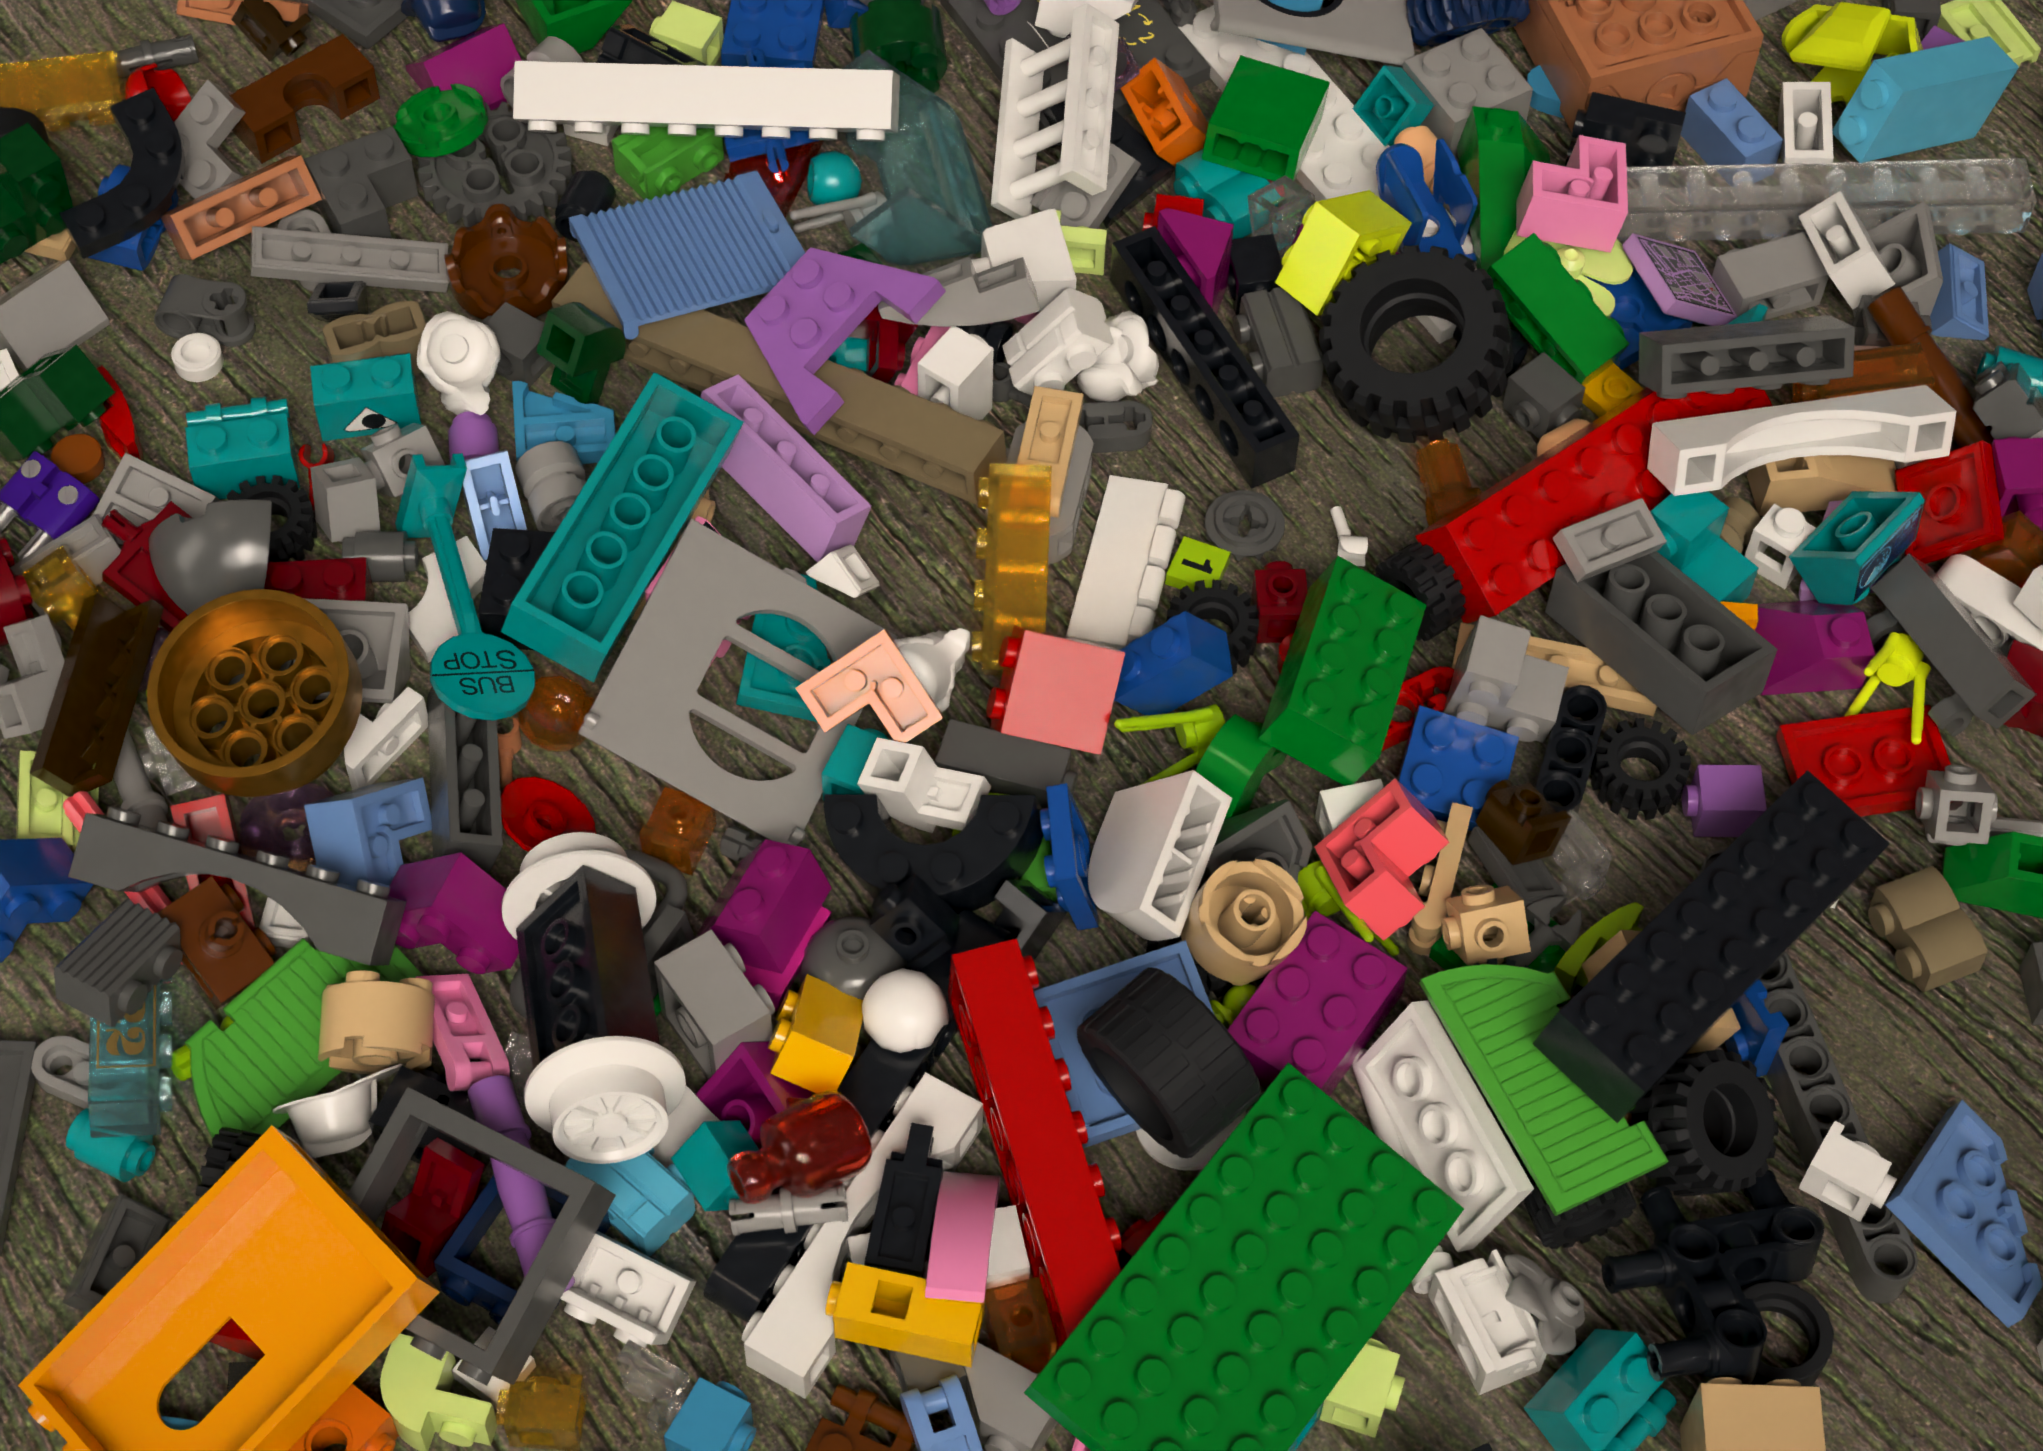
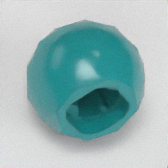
M837 151L821 152L811 158L808 167L807 192L808 198L813 204L820 205L859 196L862 178L860 169L853 159Z

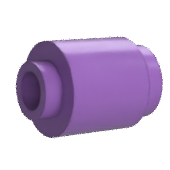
M463 412L453 419L452 425L448 430L450 462L452 454L463 453L464 460L499 452L498 430L487 414L478 415L473 412Z

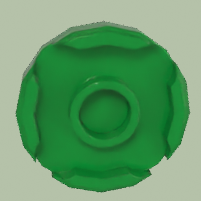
M450 84L452 90L440 91L439 86L426 88L411 96L400 106L395 115L397 123L396 125L393 124V127L409 154L418 157H439L454 153L471 144L484 131L488 122V113L482 96L474 88L462 84Z

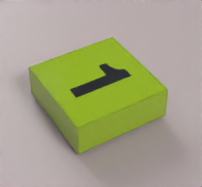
M1184 536L1166 573L1165 584L1177 589H1182L1187 585L1194 592L1195 582L1204 580L1205 587L1212 588L1213 579L1222 580L1230 563L1231 552Z

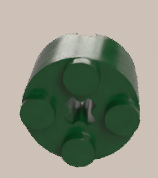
M873 0L868 3L869 11L858 17V12L852 16L849 28L854 69L893 70L900 75V92L913 91L917 95L927 96L939 90V81L947 70V57L942 18L936 6L932 4L931 10L928 7L922 6L921 0Z

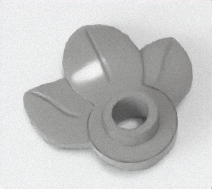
M1518 1254L1507 1255L1504 1257V1261L1515 1279L1508 1287L1505 1295L1506 1300L1539 1319L1538 1334L1545 1353L1551 1355L1569 1353L1576 1346L1575 1330L1582 1326L1585 1321L1584 1300L1581 1294L1569 1282L1550 1278L1530 1259Z

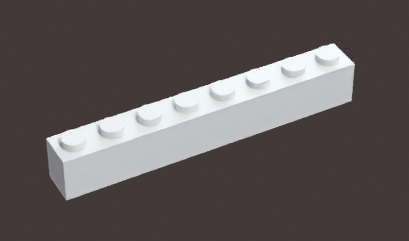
M515 61L513 119L528 123V131L543 133L557 132V124L574 125V132L584 134H603V125L621 126V134L650 135V127H668V135L691 137L696 136L697 128H714V136L742 138L743 129L762 130V138L790 139V131H809V139L837 140L838 132H856V140L883 142L885 141V133L898 134L900 75L893 70Z

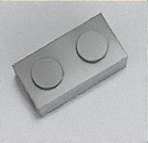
M1801 232L1787 237H1774L1766 243L1744 249H1732L1723 255L1717 256L1712 278L1737 317L1760 303L1768 307L1765 320L1820 305L1829 275L1806 234Z

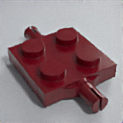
M170 501L154 519L137 527L120 514L118 510L113 509L110 511V517L107 515L101 526L122 540L124 544L118 557L102 572V579L135 606L151 599L162 605L164 609L159 624L171 633L188 615L174 603L161 586L151 563L149 537L162 521L176 513L182 517H192Z

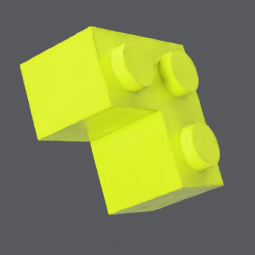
M1370 190L1316 201L1306 211L1302 219L1304 227L1296 242L1285 252L1281 261L1283 268L1275 283L1316 316H1320L1323 314L1327 303H1335L1332 292L1339 282L1345 280L1349 283L1353 279L1352 269L1362 262H1365L1367 266L1377 262L1376 254L1390 250L1391 255L1396 254L1412 222Z

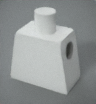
M1055 208L986 228L982 232L981 258L971 259L976 273L1023 257L1037 292L1039 312L1065 289L1070 287L1076 290V275Z

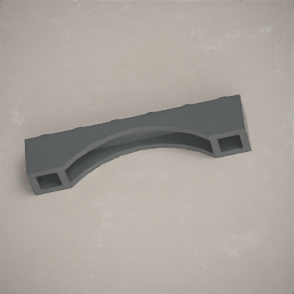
M109 806L107 815L85 814L68 877L123 892H142L164 881L189 875L210 874L231 878L259 890L280 904L304 928L318 951L369 966L390 964L406 901L389 897L391 887L358 879L357 886H351L338 882L340 872L308 864L306 872L288 867L290 858L265 850H257L256 858L238 853L240 847L238 842L212 835L207 836L206 843L189 839L190 828L164 821H158L156 829L139 824L141 814Z

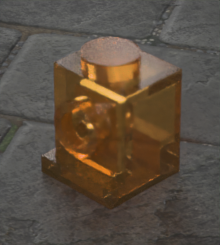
M664 787L647 825L643 824L639 833L642 852L664 860L678 868L682 873L693 876L716 826L715 810L680 790L677 791Z

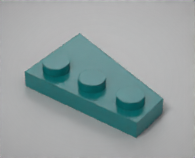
M801 574L806 578L807 585L818 590L815 579ZM755 614L751 631L753 634L819 671L831 665V661L827 657L825 645L806 626L791 618L777 614ZM747 652L736 705L817 722L795 689L802 682Z

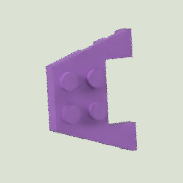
M810 247L749 313L744 321L800 421L811 434L815 435L843 405L844 401L835 390L817 378L814 373L881 301L888 304L914 324H917L946 291L934 277Z

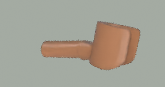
M513 718V729L505 734L497 733L500 792H502L507 784L513 781V755L522 746L519 722L516 718Z

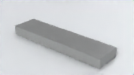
M252 226L250 276L324 283L363 281V283L366 282V286L446 293L449 280L444 255L448 254V243Z

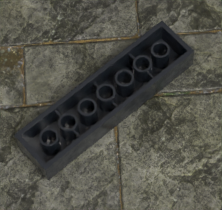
M1807 770L1554 1016L1533 1042V1045L1618 1123L1862 876L1890 843Z

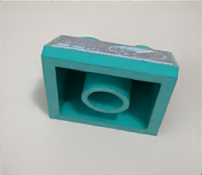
M1852 491L1797 547L1789 558L1818 603L1853 605L1861 601L1868 595L1870 586L1892 564L1901 560L1902 553L1917 536L1925 502L1920 492Z

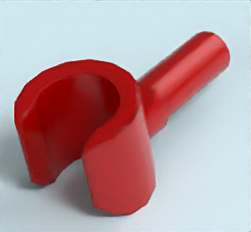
M326 443L322 444L323 456L318 463L313 464L311 462L310 445L304 444L298 453L300 462L308 468L309 500L314 511L310 467L334 462V451Z

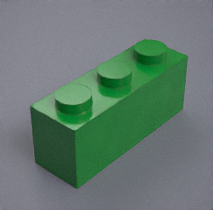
M1535 233L1531 234L1488 268L1487 273L1493 279L1494 288L1500 290L1510 321L1539 354L1543 352L1547 354L1581 385L1585 386L1615 363L1630 344L1625 339L1624 331L1619 323L1612 317L1606 316L1594 303L1588 287L1582 281L1574 279L1561 264L1557 251L1550 244L1543 243Z

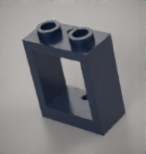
M493 1175L435 1259L434 1265L440 1281V1288L446 1296L463 1306H469L471 1302L490 1311L489 1316L499 1325L517 1291L466 1264V1261L503 1208ZM545 1186L552 1218L557 1219L568 1197ZM608 1211L597 1231L603 1234L611 1226Z

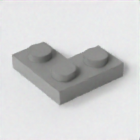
M207 79L174 122L185 154L184 179H180L179 183L194 199L244 177L221 154L218 147L246 112L220 85Z

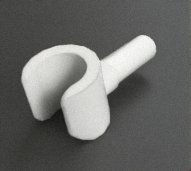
M1340 506L1333 507L1330 513L1339 540L1337 556L1358 567H1365L1368 537L1351 536V530L1348 527L1342 508Z

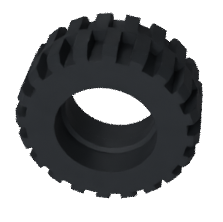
M1419 245L1404 246V253L1391 255L1390 250L1376 254L1377 262L1369 266L1362 262L1352 269L1353 279L1349 283L1341 280L1332 292L1335 303L1329 302L1325 305L1321 317L1324 327L1319 331V345L1323 354L1322 360L1335 397L1341 407L1348 409L1351 419L1361 427H1365L1370 423L1373 434L1387 439L1390 438L1392 432L1398 433L1400 442L1415 443L1417 436L1428 435L1429 442L1444 439L1442 432L1455 428L1456 432L1460 433L1471 427L1469 418L1476 414L1479 418H1483L1493 408L1491 395L1495 397L1502 396L1508 384L1506 374L1512 371L1514 360L1512 351L1513 339L1505 302L1500 290L1494 288L1491 276L1484 269L1478 268L1475 270L1473 260L1461 253L1456 254L1454 259L1449 258L1447 248L1431 246L1430 252H1420ZM1435 316L1443 318L1455 324L1463 333L1457 348L1444 362L1423 372H1394L1380 366L1372 359L1373 349L1383 333L1394 324L1410 317Z

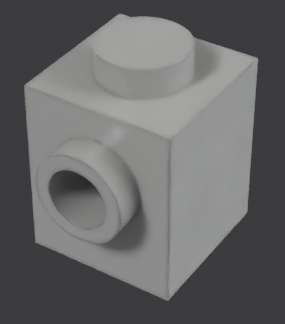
M360 457L310 467L316 522L332 543L337 541L343 542L344 537H355L356 532L381 531L376 478Z

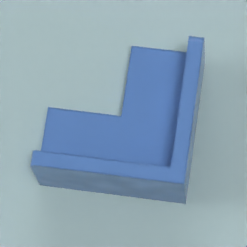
M423 777L375 783L304 805L316 865L340 872L338 882L355 887L357 886L358 879L389 886L400 866L404 865L399 840L432 830L431 813Z

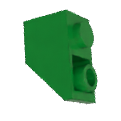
M2012 831L1989 837L1988 844L1967 843L1963 846H1949L1945 848L1941 874L1948 882L1958 902L2043 919V837Z

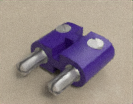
M34 451L0 490V533L15 516L37 530L36 534L18 553V558L23 560L82 523L98 505L100 499L83 483L66 471L62 472L56 464Z

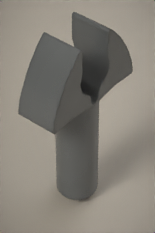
M1565 896L1550 897L1529 905L1525 913L1526 920L1533 924V931L1529 934L1531 952L1506 957L1500 965H1505L1506 959L1516 961L1515 966H1529L1548 946L1559 945L1566 952L1578 938L1582 922L1581 909L1565 925H1554L1550 928V918L1563 907Z

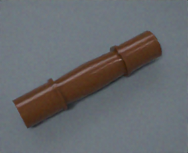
M1901 286L1888 291L1873 301L1867 307V310L1893 347L1891 350L1893 354L1901 355L1918 386L1927 385L1957 411L1952 436L1957 446L1961 448L1981 440L1992 444L1995 439L1990 434L1991 426H1985L1973 410L1974 400L1955 367L1931 337L1932 328L1925 324Z

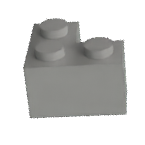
M1480 615L1457 658L1443 713L1475 724L1506 731L1508 734L1518 736L1519 741H1539L1543 743L1556 723L1569 667L1526 655L1531 630Z

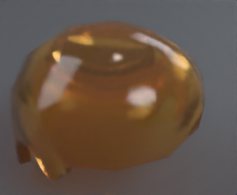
M563 676L540 677L535 681L533 694L526 707L517 712L519 727L531 744L548 752H567L580 746L586 738L578 734V731L595 698L588 696L578 683Z

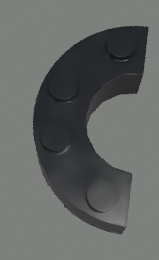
M824 794L825 822L833 846L854 878L874 899L888 885L895 883L899 886L916 874L957 914L963 909L975 911L995 901V895L1006 880H1014L1016 877L1021 879L1035 859L1044 836L1040 821V809L1042 808L1035 795H981L976 815L963 831L945 842L920 845L905 842L893 834L891 817L877 795Z

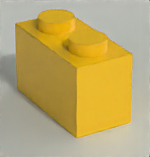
M806 974L797 993L792 990L787 991L775 1020L778 1023L768 1044V1049L776 1052L770 1074L832 1100L855 1055L863 1021V1000L847 995L829 983Z

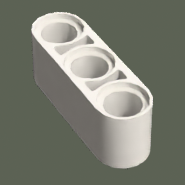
M1951 555L1936 574L2006 657L2013 640L2043 651V631L2013 604L2022 588L1966 555Z

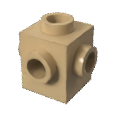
M1490 885L1470 886L1461 891V896L1445 899L1448 917L1441 919L1443 939L1447 949L1453 950L1467 965H1474L1478 962L1480 965L1486 964L1487 959L1497 958V963L1500 965L1504 962V957L1531 952L1524 900L1509 886L1494 888Z

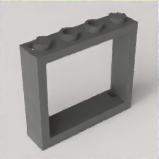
M407 1087L348 1193V1196L374 1223L378 1219L428 1126L568 1197L486 1350L421 1315H418L405 1328L415 1334L410 1345L442 1361L446 1351L462 1359L457 1370L487 1386L491 1377L495 1376L514 1385L616 1195L595 1181Z

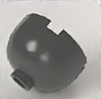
M845 916L826 923L811 936L804 950V959L800 967V986L806 974L829 983L847 995L863 1000L868 989L880 976L901 968L906 969L907 961L869 927L871 919L861 916Z

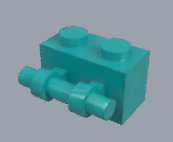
M263 396L251 398L250 404L222 407L221 403L205 405V410L186 412L188 427H185L188 464L194 486L216 496L220 500L227 499L226 495L231 490L240 494L239 484L245 480L248 481L250 487L257 485L255 477L263 475L266 483H271L273 475L282 476L284 486L291 479L297 482L298 488H300L296 447L288 420L290 418L287 398L267 401V397Z
M1595 1329L1525 1405L1524 1410L1555 1451H1635L1647 1436L1655 1437L1667 1424L1665 1416L1676 1405L1677 1401L1668 1390L1661 1387L1658 1388L1665 1380L1657 1382L1651 1376L1646 1359L1649 1349L1636 1332Z

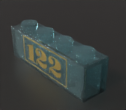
M173 976L168 980L160 978L158 985H153L151 992L147 993L141 1008L133 1015L125 1013L123 1019L118 1020L115 1027H110L90 1017L88 1108L91 1138L161 1135V1112L172 1111V1077L161 1078V1068H172V1034L161 1035L162 1026H169L173 1023L172 992H162V984H173Z

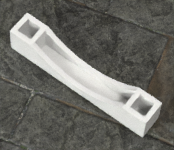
M1927 385L1655 422L1652 423L1647 469L1674 496L1720 490L1730 480L1747 470L1770 462L1796 457L1851 455L1881 458L1903 463L1946 457L1950 454L1957 411Z
M926 1072L915 1089L908 1086L900 1095L893 1111L895 1119L887 1131L878 1130L871 1138L864 1153V1160L866 1162L856 1176L849 1174L841 1183L844 1184L847 1199L834 1202L836 1206L847 1205L848 1221L827 1222L812 1226L804 1242L805 1253L796 1266L789 1264L784 1268L773 1289L775 1298L765 1313L760 1310L755 1312L744 1329L742 1341L745 1342L746 1365L806 1399L836 1353L833 1316L825 1314L829 1289L833 1280L839 1281L843 1265L848 1258L847 1237L862 1234L874 1219L886 1159H890L892 1151L905 1153L911 1123L934 1126L931 1158L943 1160V1172H954L983 1128L982 1102Z

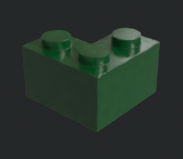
M29 123L0 138V264L11 258L21 255L26 249L45 238L62 232L65 227L59 213L73 207L61 159Z
M77 344L44 354L0 390V452L9 462L24 458L28 459L34 451L43 455L54 445L50 437L59 429L64 427L69 431L79 424L85 427L107 410L103 402L113 395L115 391Z

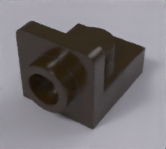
M263 0L242 1L231 19L269 62L281 52H284L287 57L295 53L308 40L304 33L312 22V19L305 13L286 27L278 10L271 3L263 2Z

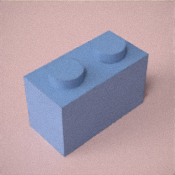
M1727 78L1689 96L1681 136L1735 195L1773 177L1784 139Z

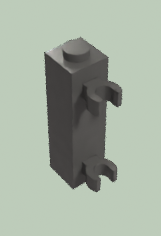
M1910 553L1901 561H1897L1888 567L1883 574V578L1871 588L1887 607L1883 612L1875 614L1866 621L1872 644L1877 643L1882 648L1891 632L1903 633L1906 631L1955 691L1951 697L1939 701L1928 712V715L1940 729L1946 728L1954 737L1970 724L1974 715L1998 729L2037 695L1933 569Z

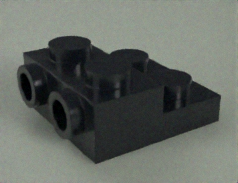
M1592 92L1588 110L1578 109L1571 137L1578 138L1579 135L1626 143L1627 180L1666 189L1686 112ZM1571 141L1565 167L1571 156L1576 141Z

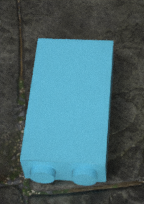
M1990 36L1876 59L1872 62L1832 129L1833 135L1859 163L1975 138L2019 66Z

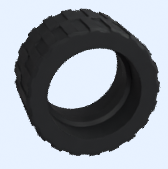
M1148 967L1077 1028V1039L1081 1050L1106 1089L1126 1113L1158 1144L1181 1158H1192L1260 1097V1083L1254 1068L1226 1027L1190 989L1161 969Z

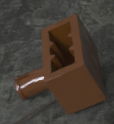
M211 876L159 911L158 915L161 918L166 917L170 923L176 922L179 926L181 951L183 953L182 963L217 1010L240 994L275 963L271 957L276 954V950L269 938L259 927L251 931L239 913L244 910V906L235 891L227 883L219 886Z

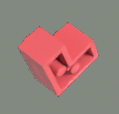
M1394 778L1314 846L1344 905L1359 919H1363L1367 926L1385 941L1399 928L1407 925L1413 916L1425 907L1409 876L1422 865L1432 861L1438 852L1450 842L1434 815Z

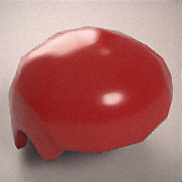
M156 63L135 69L127 79L125 99L154 88L172 120L175 122L192 100L186 85L178 73L173 69L154 70L158 67Z

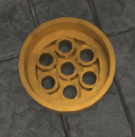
M253 589L230 593L202 605L185 617L172 630L160 647L153 661L147 685V705L151 723L160 741L185 772L202 785L217 792L239 797L268 796L291 791L321 776L336 761L352 736L362 704V680L357 661L334 623L323 611L309 601L294 594L270 589ZM296 659L290 668L279 671L285 662ZM239 674H244L238 683L228 685L232 678ZM330 692L324 701L312 704L318 695ZM278 706L277 711L273 715L261 719L266 710ZM227 721L221 730L210 733L217 723ZM260 754L259 759L254 764L243 767L249 757Z

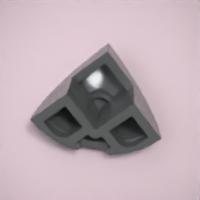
M242 499L212 502L207 504L205 514L198 518L182 517L176 513L162 521L153 530L149 537V553L155 574L168 596L187 615L218 597L243 590L264 589L269 555L272 501Z

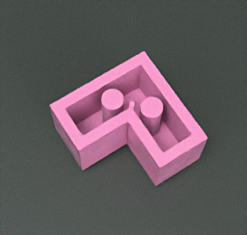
M1579 135L1566 167L1532 161L1516 201L1517 236L1527 238L1535 233L1543 241L1611 252L1628 214L1626 143Z

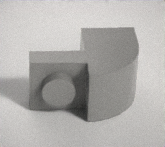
M48 614L3 627L21 677L0 684V729L4 739L30 734L44 728L65 662L61 652L60 636L51 625Z

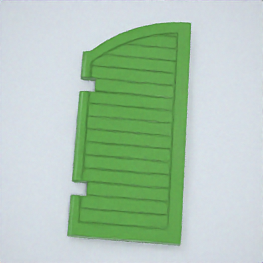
M302 938L223 1008L224 1013L233 1021L229 1027L222 1032L213 1021L209 1020L184 1042L190 1049V1072L195 1099L200 1115L212 1139L215 1134H219V1129L222 1127L264 1134L271 1125L279 1129L290 1117L288 1113L274 1114L272 1111L274 1108L289 1102L315 1096L342 1072L329 1067V1058L322 1062L318 1060L322 992L328 985L345 983L346 973L356 970L377 972L380 974V981L398 983L401 979L416 978V976L424 975L396 946H394L389 965L369 966L318 951V949L315 950L307 940Z
M1481 964L1444 970L1420 979L1419 984L1554 1216L1564 1213L1669 1162L1645 1121L1629 1127V1124L1623 1117L1616 1123L1533 1045V1042L1560 1011L1559 1007L1571 1000L1554 971L1545 973L1518 966Z

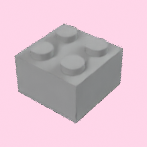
M1482 28L1403 62V70L1435 105L1420 126H1427L1438 139L1443 138L1455 157L1458 156L1457 145L1472 106L1518 111L1523 119L1527 121L1533 88Z
M712 929L654 962L661 1013L708 1080L741 1042L770 1041L775 1029L771 1022V1015L775 1013V1007L771 998L760 984L752 987L743 974L746 968L735 947L731 943L723 946Z

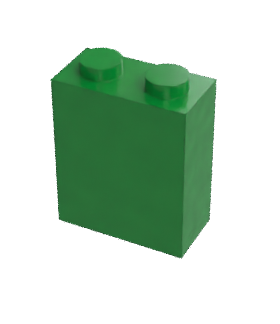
M1240 55L1208 123L1202 160L1292 187L1322 120L1330 82Z

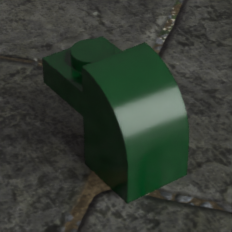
M572 302L548 310L536 352L555 365L550 381L552 386L565 395L574 397L580 403L598 404L610 364L624 358L626 340L620 329L584 304Z

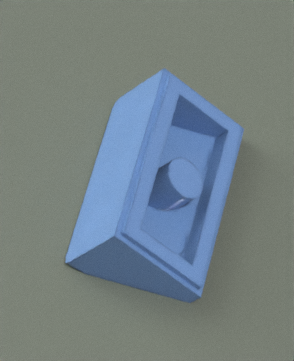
M1949 243L1938 251L1943 283L1930 315L1931 335L1985 340L1989 337L1985 263Z

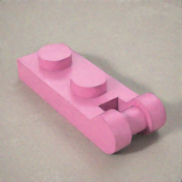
M469 974L416 976V978L427 979L433 983L432 993L435 996L433 1042L445 1067L448 1089L450 1091L469 1090L472 1084L490 1076L504 1075L510 1078L508 1058ZM480 1059L479 1062H470V1060Z

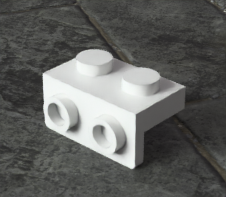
M596 1231L573 1274L575 1279L574 1285L564 1292L560 1299L567 1302L564 1308L567 1314L595 1325L597 1319H600L616 1327L613 1334L616 1339L634 1348L645 1350L647 1344L661 1345L668 1343L697 1281Z

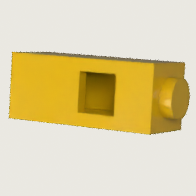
M847 1262L842 1282L833 1280L831 1283L825 1314L833 1316L834 1335L837 1339L971 1368L984 1318L985 1300L984 1303L925 1298L927 1280L925 1278Z

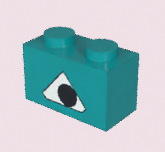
M410 353L310 366L313 402L322 441L372 435L393 424H398L400 429L411 423L421 424L418 390Z

